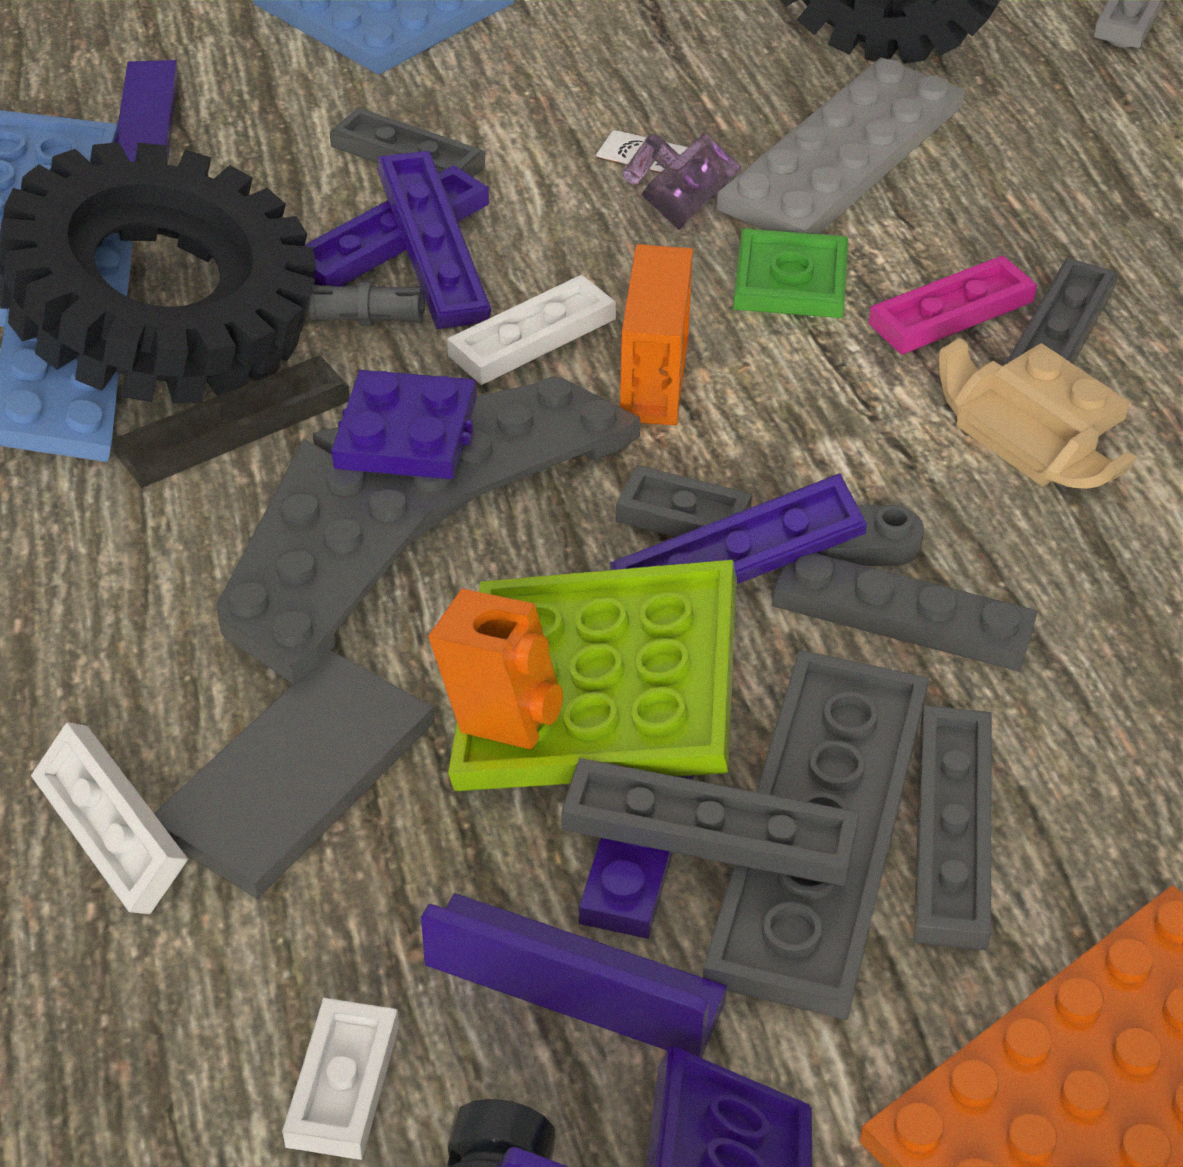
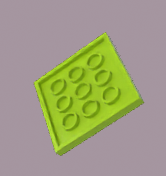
M733 560L480 581L479 592L535 604L543 634L548 640L549 655L555 676L563 692V702L559 716L553 724L545 725L540 723L537 727L540 738L532 750L461 733L458 723H456L448 770L454 792L571 784L579 758L675 777L728 773L737 586Z

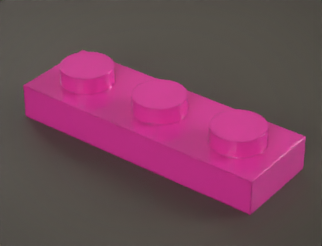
M1002 255L870 306L868 324L902 355L1034 302L1037 284Z

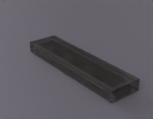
M319 355L112 439L115 455L139 486L143 488L345 404L350 398L349 386L325 359Z

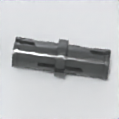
M361 281L359 286L313 285L308 304L309 314L313 321H359L361 326H373L375 321L422 323L424 319L423 314L425 313L424 289L422 286H375L372 281Z

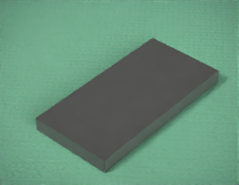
M330 650L316 669L287 689L154 814L184 854L258 899L435 723L434 708Z

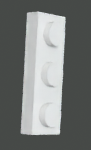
M580 275L447 338L448 357L480 385H483L615 320L616 301L583 275Z
M66 722L31 774V777L128 912L151 914L188 861V858L89 727Z

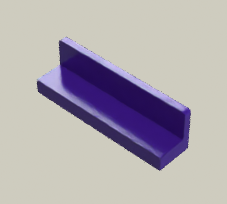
M457 893L453 894L446 908L428 904L421 916L425 966L666 1051L669 1046H675L702 1058L725 1005L726 985Z

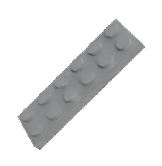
M880 57L718 191L716 210L762 230L820 234L963 106L965 89L949 84L941 77L926 75L908 68L897 60Z

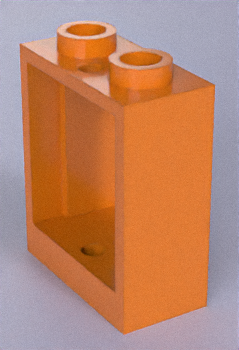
M636 244L622 326L620 407L640 417V423L673 426L678 424L689 339L693 248Z

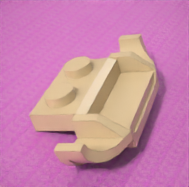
M961 338L940 349L939 368L942 389L947 403L957 416L956 426L1042 487L1051 481L1072 488L1088 489L1100 487L1131 469L1137 457L1128 451L1115 460H1111L1096 451L1098 437L1126 419L1130 401L1044 344L1040 343L1004 366L992 361L980 369L975 367L970 358L968 343Z

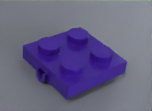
M359 370L347 407L342 411V421L338 422L339 430L331 450L334 469L454 479L463 444L470 446L473 439V420H471V416L477 399L475 379Z

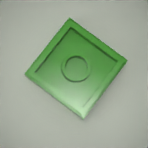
M742 229L733 310L843 318L848 237Z

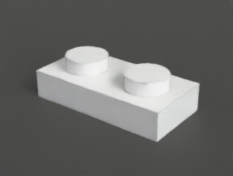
M323 998L283 1127L285 1148L359 1160L363 1159L399 1028L398 1009Z

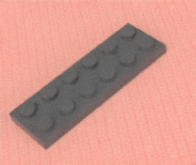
M803 650L798 651L756 792L860 812L846 886L734 864L703 967V978L726 985V991L848 1020L922 715L929 677Z

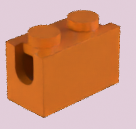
M461 588L428 635L460 732L532 750L540 738L537 727L540 723L545 725L553 724L559 716L563 702V692L555 676L549 655L548 640L543 634L536 606L530 602Z

